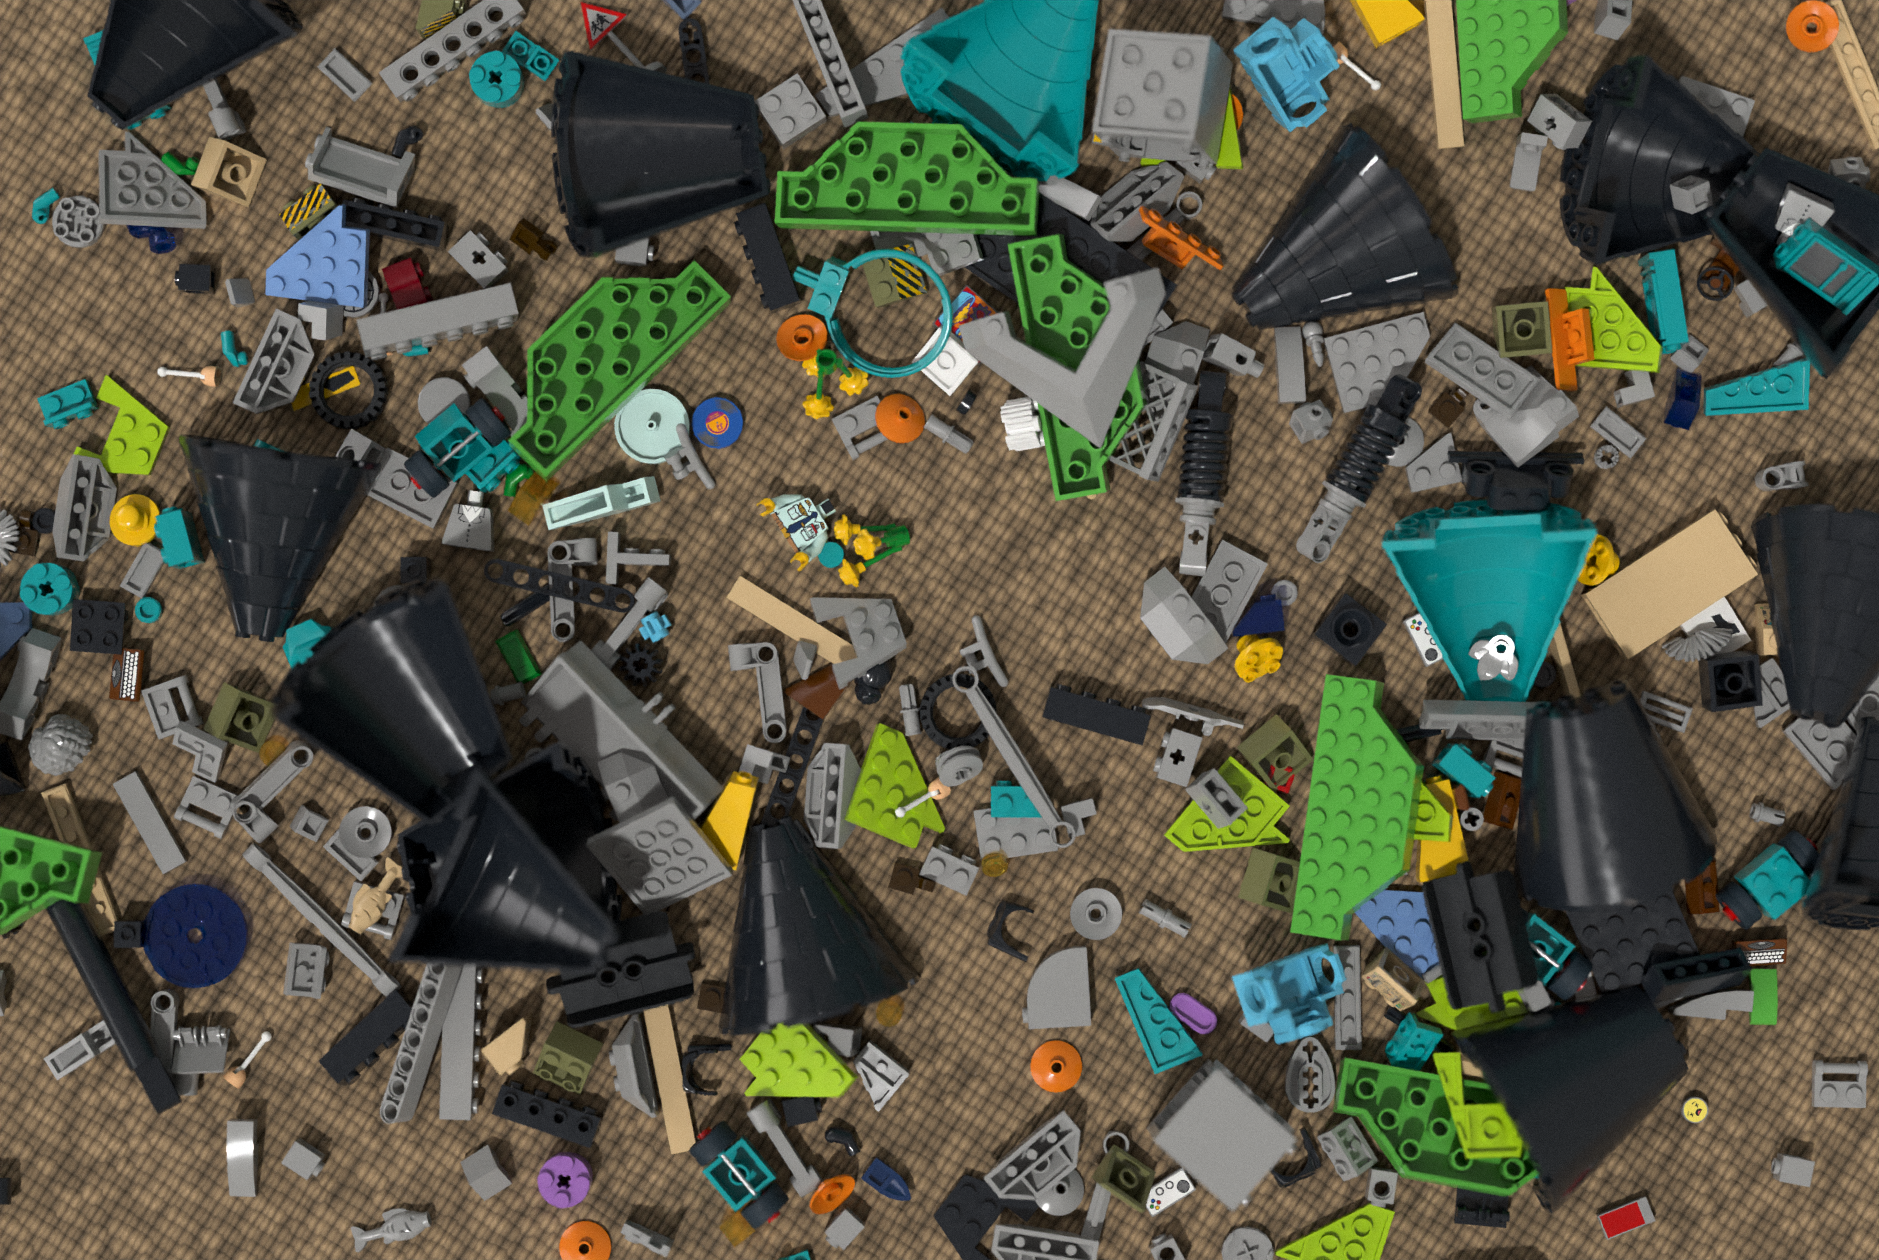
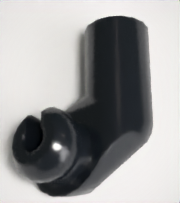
M410 126L399 131L391 155L402 158L407 146L423 138V130L418 126Z
M832 1126L826 1130V1141L844 1144L849 1157L861 1151L851 1130L839 1126Z

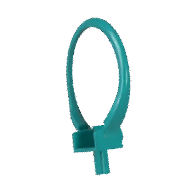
M876 249L865 252L849 262L832 256L824 262L820 274L801 266H797L794 272V281L815 289L808 309L825 317L831 339L839 352L852 365L866 373L888 378L914 374L930 365L946 346L953 323L952 303L948 290L940 276L930 265L910 253L894 249ZM897 258L918 266L929 275L941 294L944 320L937 343L925 357L907 366L890 368L872 364L853 351L842 332L839 317L833 318L851 266L856 269L874 259Z

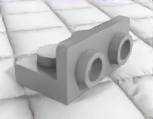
M939 844L937 848L932 846L920 875L967 896L979 871V867L975 865L977 861L966 855H962L960 859L952 855V849L942 844Z
M1352 1116L1317 1137L1322 1149L1327 1153L1336 1172L1343 1181L1359 1176L1378 1162Z

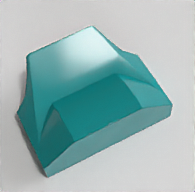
M309 619L287 629L283 650L290 667L292 668L297 661H300L302 664L306 661L305 658L311 657L313 653L310 651V648L332 630V627L323 626L313 619Z

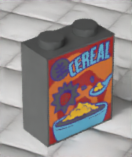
M966 285L951 302L953 311L951 332L963 342L959 325L999 313ZM944 312L932 323V327L936 330L943 324ZM979 361L977 363V366L979 367L982 364V362Z

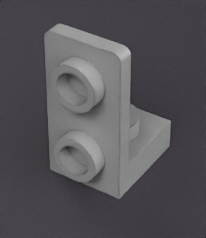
M1522 132L1517 137L1509 185L1511 189L1530 192L1536 190L1541 152L1547 145L1548 136Z

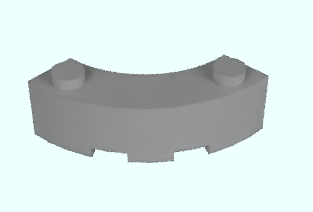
M486 346L462 364L467 372L464 377L473 388L478 386L494 407L496 406L506 418L505 421L512 428V437L527 422V396L525 394L522 397L520 396L524 393L523 390Z
M32 628L26 637L22 636L18 644L20 654L10 684L0 701L1 734L22 740L35 719L34 713L38 704L43 702L50 683L46 681L51 674L52 667L55 668L61 646V637Z

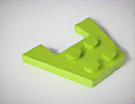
M105 375L97 399L120 407L101 455L78 446L74 454L100 459L107 473L151 475L170 427L109 375Z

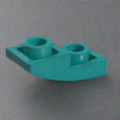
M517 31L513 33L501 51L511 56L518 65L543 81H546L559 62V59L539 45L534 44Z

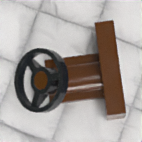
M1714 236L1710 243L1720 249L1711 265L1699 274L1697 288L1704 298L1711 301H1720L1731 294L1734 287V276L1739 268ZM1731 282L1730 290L1724 295L1723 289H1726ZM1700 284H1708L1709 288L1717 290L1720 296L1708 295L1703 291Z

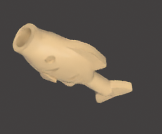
M389 857L386 858L385 862L387 873L380 884L372 889L367 884H363L354 897L351 922L348 927L360 935L383 916L386 904L392 899V895L386 892L395 878L402 877V867Z

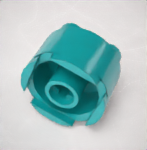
M492 51L481 55L473 63L469 72L473 91L481 102L487 106L506 108L515 104L522 96L524 90L523 72L517 62L506 53ZM495 76L500 77L502 81L500 84L494 82L493 78Z
M53 563L35 564L24 574L20 585L21 600L30 610L43 615L55 616L73 608V599H78L80 595V588L74 573L65 566ZM48 585H51V588L54 589L52 594L46 590Z

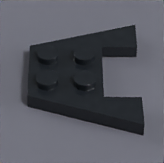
M964 1174L933 1216L962 1260H991L975 1246L1005 1207L1027 1222L1039 1206L1035 1200L999 1198L985 1180Z

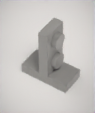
M608 532L606 584L619 585V564L671 566V556L665 555V550L650 549V554H639V549L624 548V553H620L621 533Z

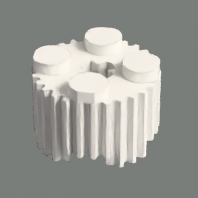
M1029 396L1007 400V403L1000 408L1002 423L1005 422L1007 433L1005 439L1009 451H1022L1045 446L1037 402Z

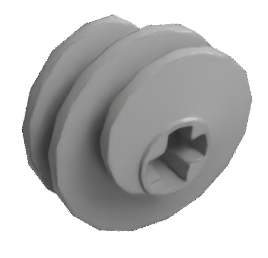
M960 746L941 753L935 760L941 783L947 787L957 786L977 776L983 768L980 752L971 746Z

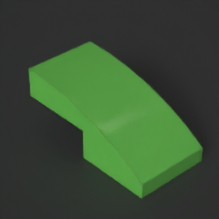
M1752 969L1748 974L1749 988L1754 991L1752 1012H1749L1750 1025H1776L1778 1009L1777 969Z

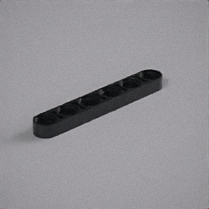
M500 559L489 560L484 567L485 577L493 583L620 613L628 612L634 606V596L626 589ZM494 563L500 564L503 567L502 576L492 578L488 573L490 565ZM523 569L528 572L529 579L525 584H518L514 581V573L517 570ZM545 575L551 576L554 579V586L550 590H543L539 586L540 578ZM568 582H576L579 585L580 591L576 596H568L565 593L564 588ZM596 587L603 589L605 592L604 600L599 603L592 601L590 598L591 590ZM619 594H627L630 597L631 602L627 608L622 609L616 605L615 599Z
M805 707L802 709L785 755L788 757L794 754L800 755L803 759V765L800 769L795 770L788 764L786 773L779 772L761 823H766L767 826L777 824L776 820L780 819L773 817L770 811L775 803H781L785 807L786 811L783 817L789 816L823 723L821 718L816 721L809 720L806 716L807 708ZM802 730H807L812 734V741L808 745H801L797 740V735ZM783 779H790L794 783V790L789 794L781 792L779 788L780 782Z

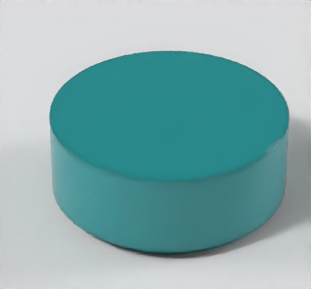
M827 542L818 558L823 566L835 568L842 563L844 552L839 544Z
M143 598L135 606L136 617L144 623L157 622L163 613L161 603L155 598Z

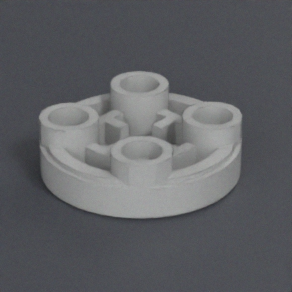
M84 196L63 198L56 207L52 218L54 234L63 243L74 248H86L95 244L102 237L106 224H100L99 205L92 199Z
M446 377L436 378L428 382L422 388L418 397L419 413L428 424L453 403L466 416H468L466 411L471 406V399L465 387L458 381Z

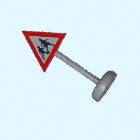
M580 2L590 51L608 36L635 66L666 73V67L661 62H652L645 67L612 32L628 16L627 14Z

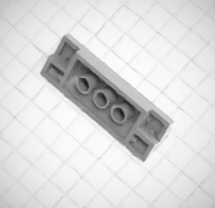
M1423 700V711L1419 718L1420 729H1445L1446 739L1524 741L1526 709L1532 708L1540 702Z

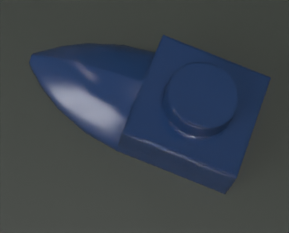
M876 1156L861 1179L888 1198L899 1201L910 1200V1191L903 1178L896 1170Z

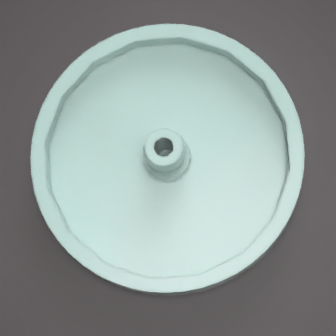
M644 389L616 414L614 429L617 441L627 455L641 463L660 464L666 462L664 456L668 452L681 446L676 426L680 423L684 424L689 434L690 421L686 409L675 396L659 389Z

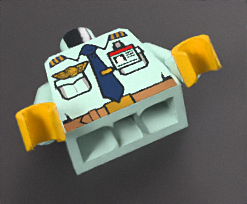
M783 494L771 499L764 498L756 504V506L762 504L766 507V511L760 515L763 517L769 513L771 514L795 552L790 563L794 560L800 561L801 566L797 570H803L808 562L821 553L828 539L827 531L829 529L823 519L836 512L829 499L814 506L809 497L805 498L801 494Z

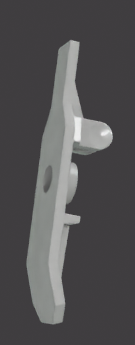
M1149 697L1142 700L1143 708L1168 712L1176 715V719H1179L1180 714H1183L1185 718L1192 721L1203 720L1202 733L1205 736L1212 734L1214 726L1230 725L1241 729L1244 727V721L1166 697Z

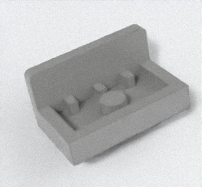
M289 943L283 994L312 997L314 999L321 998V993H324L326 987V979L323 977L324 967H327L329 963V953L326 947L319 944Z

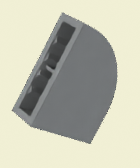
M1086 946L1067 947L1055 951L1037 966L1027 988V1007L1022 1008L1023 1023H1028L1029 1029L1091 1026Z

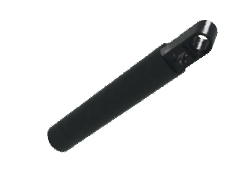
M60 899L47 907L46 911L130 1072L136 1073L156 1113L159 1115L182 1103L160 1059L163 1054L84 903Z

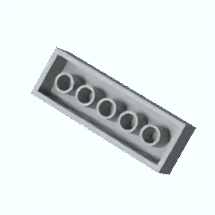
M511 283L358 319L357 327L365 358L371 357L372 360H378L387 357L386 353L392 351L402 354L412 351L413 346L421 344L423 348L437 345L438 340L446 338L448 342L462 339L463 334L471 332L476 336L488 332V328L498 326V329L510 328L514 326L513 322H516L518 319V310Z

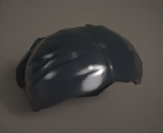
M889 660L880 665L873 666L866 671L865 675L854 679L856 684L855 695L862 704L870 705L877 703L881 699V690L890 682L893 675L892 664Z

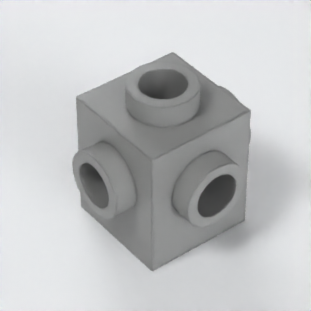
M1861 157L1830 160L1828 174L1865 189L1866 182L1870 181L1869 167H1865Z
M1317 400L1313 403L1306 402L1294 410L1289 425L1301 444L1313 439L1319 440L1324 438L1329 433L1333 417L1331 411L1323 405L1321 400Z

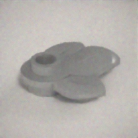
M1498 634L1492 637L1491 640H1479L1471 647L1469 655L1479 660L1477 672L1480 680H1490L1499 673L1509 681L1515 677L1518 670V659L1513 654L1515 645L1509 636ZM1503 644L1506 646V650L1500 652L1496 646Z

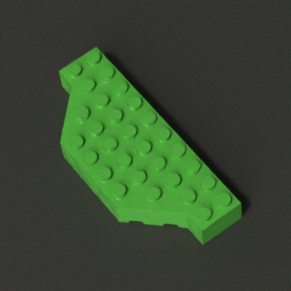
M1456 0L1463 119L1470 123H1480L1522 117L1521 90L1525 87L1531 75L1536 70L1538 71L1551 55L1550 52L1557 43L1562 41L1568 34L1566 0Z
M857 122L850 128L847 134L840 140H837L823 153L820 159L813 165H810L804 172L777 171L775 224L779 228L1037 236L1039 182L1037 178H1010L961 124Z
M1063 234L1008 244L1026 343L1077 371L1111 310L1105 285L1068 260ZM1139 359L1101 448L1038 404L1056 501L1105 493L1111 490L1106 463L1147 405Z
M695 260L676 278L613 279V277H602L528 348L527 422L508 440L510 447L547 482L731 303V296Z
M1326 674L1290 931L1292 933L1336 940H1349L1352 914L1370 899H1373L1389 887L1396 879L1410 871L1424 766L1414 756L1399 732L1394 729L1386 718L1387 716L1381 710L1383 682Z
M0 825V935L7 933L60 899L76 903H89L102 852Z
M1350 1058L1340 1060L1333 1112L1359 1117L1401 1178L1505 1197L1511 1195L1538 1175L1523 1143L1520 1157L1465 1158L1439 1075ZM1462 1079L1463 1105L1501 1104L1486 1083Z

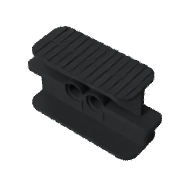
M1470 861L1457 863L1456 875L1425 881L1422 886L1423 899L1427 908V915L1431 925V932L1433 933L1447 998L1454 1010L1489 1003L1492 1013L1505 1010L1503 993L1536 986L1538 981L1537 968L1526 930L1527 927L1518 897L1516 882L1509 870L1474 877ZM1475 918L1481 921L1480 930L1474 925ZM1482 943L1485 944L1488 949V953L1486 956L1483 955L1480 950V946Z
M651 912L620 920L618 926L620 935L614 946H609L606 952L609 955V959L602 970L597 968L594 973L560 971L559 975L551 976L546 980V989L549 995L560 993L568 1026L571 1028L583 1027L683 1002L693 996V976L690 973L687 961L695 958L694 944L687 942L675 945L669 925V917L666 912ZM633 963L638 964V966L636 967H630L628 965ZM605 970H612L613 972H612V973H604L603 971H605Z

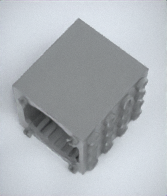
M1109 29L1092 132L1101 139L1100 143L1106 144L1119 156L1118 160L1122 162H1129V158L1134 157L1199 163V168L1209 169V164H1217L1233 63L1211 36Z
M1208 1058L1147 1127L1154 1142L1232 1211L1240 1203L1246 1206L1248 1204L1246 1200L1249 1202L1252 1200V1197L1248 1194L1285 1152L1291 1155L1293 1153L1291 1149L1294 1151L1297 1149V1146L1293 1144L1297 1139L1292 1135L1295 1130L1257 1094L1252 1093L1239 1078L1234 1077L1217 1059L1212 1062Z

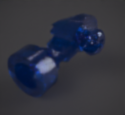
M126 225L130 235L138 239L148 238L149 247L153 253L165 254L176 248L174 234L168 232L165 227Z

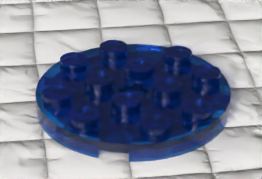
M206 884L183 885L162 895L150 908L143 925V948L145 955L148 956L154 967L153 969L168 982L186 988L207 987L227 978L242 961L248 944L247 922L237 902L223 890ZM193 928H197L202 933L203 938L199 943H193L189 939V932Z

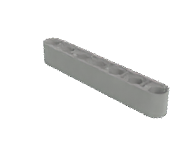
M426 965L380 1107V1116L385 1123L406 1122L414 1116L460 975L461 966Z

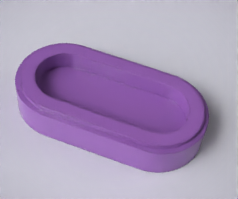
M1178 993L1171 998L1170 1010L1176 1018L1200 1034H1209L1216 1028L1217 1017L1215 1013L1187 993Z

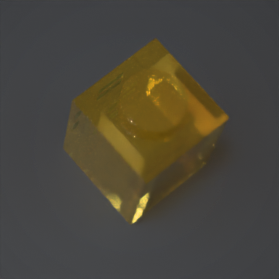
M742 1207L730 1214L719 1225L720 1230L734 1247L756 1231L741 1215Z

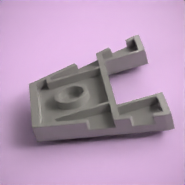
M810 598V604L817 623L843 616L857 656L855 659L832 665L839 689L846 687L848 682L856 677L860 678L865 675L866 671L873 666L882 664L907 648L892 599Z

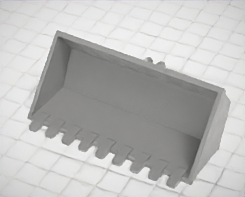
M582 641L578 642L566 653L562 652L521 701L528 711L520 718V723L524 727H528L537 718L543 725L535 734L538 742H543L552 734L558 740L557 743L571 747L574 754L572 756H580L589 767L597 782L603 787L601 792L605 802L609 799V796L604 787L597 762L620 752L654 765L668 799L674 796L693 820L724 789L666 729L667 726L662 721L675 707L672 704L667 705L658 716L651 711L655 705L662 701L664 695L659 692L645 705L620 682ZM613 809L610 812V816L614 820H618L616 812Z

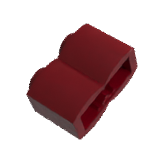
M408 258L382 268L397 310L429 303L434 300L429 286L424 287L420 277H423L424 273L419 262L414 263L412 258Z

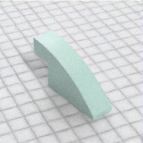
M651 476L623 484L605 485L542 506L548 530H553L660 502L661 500L655 477Z

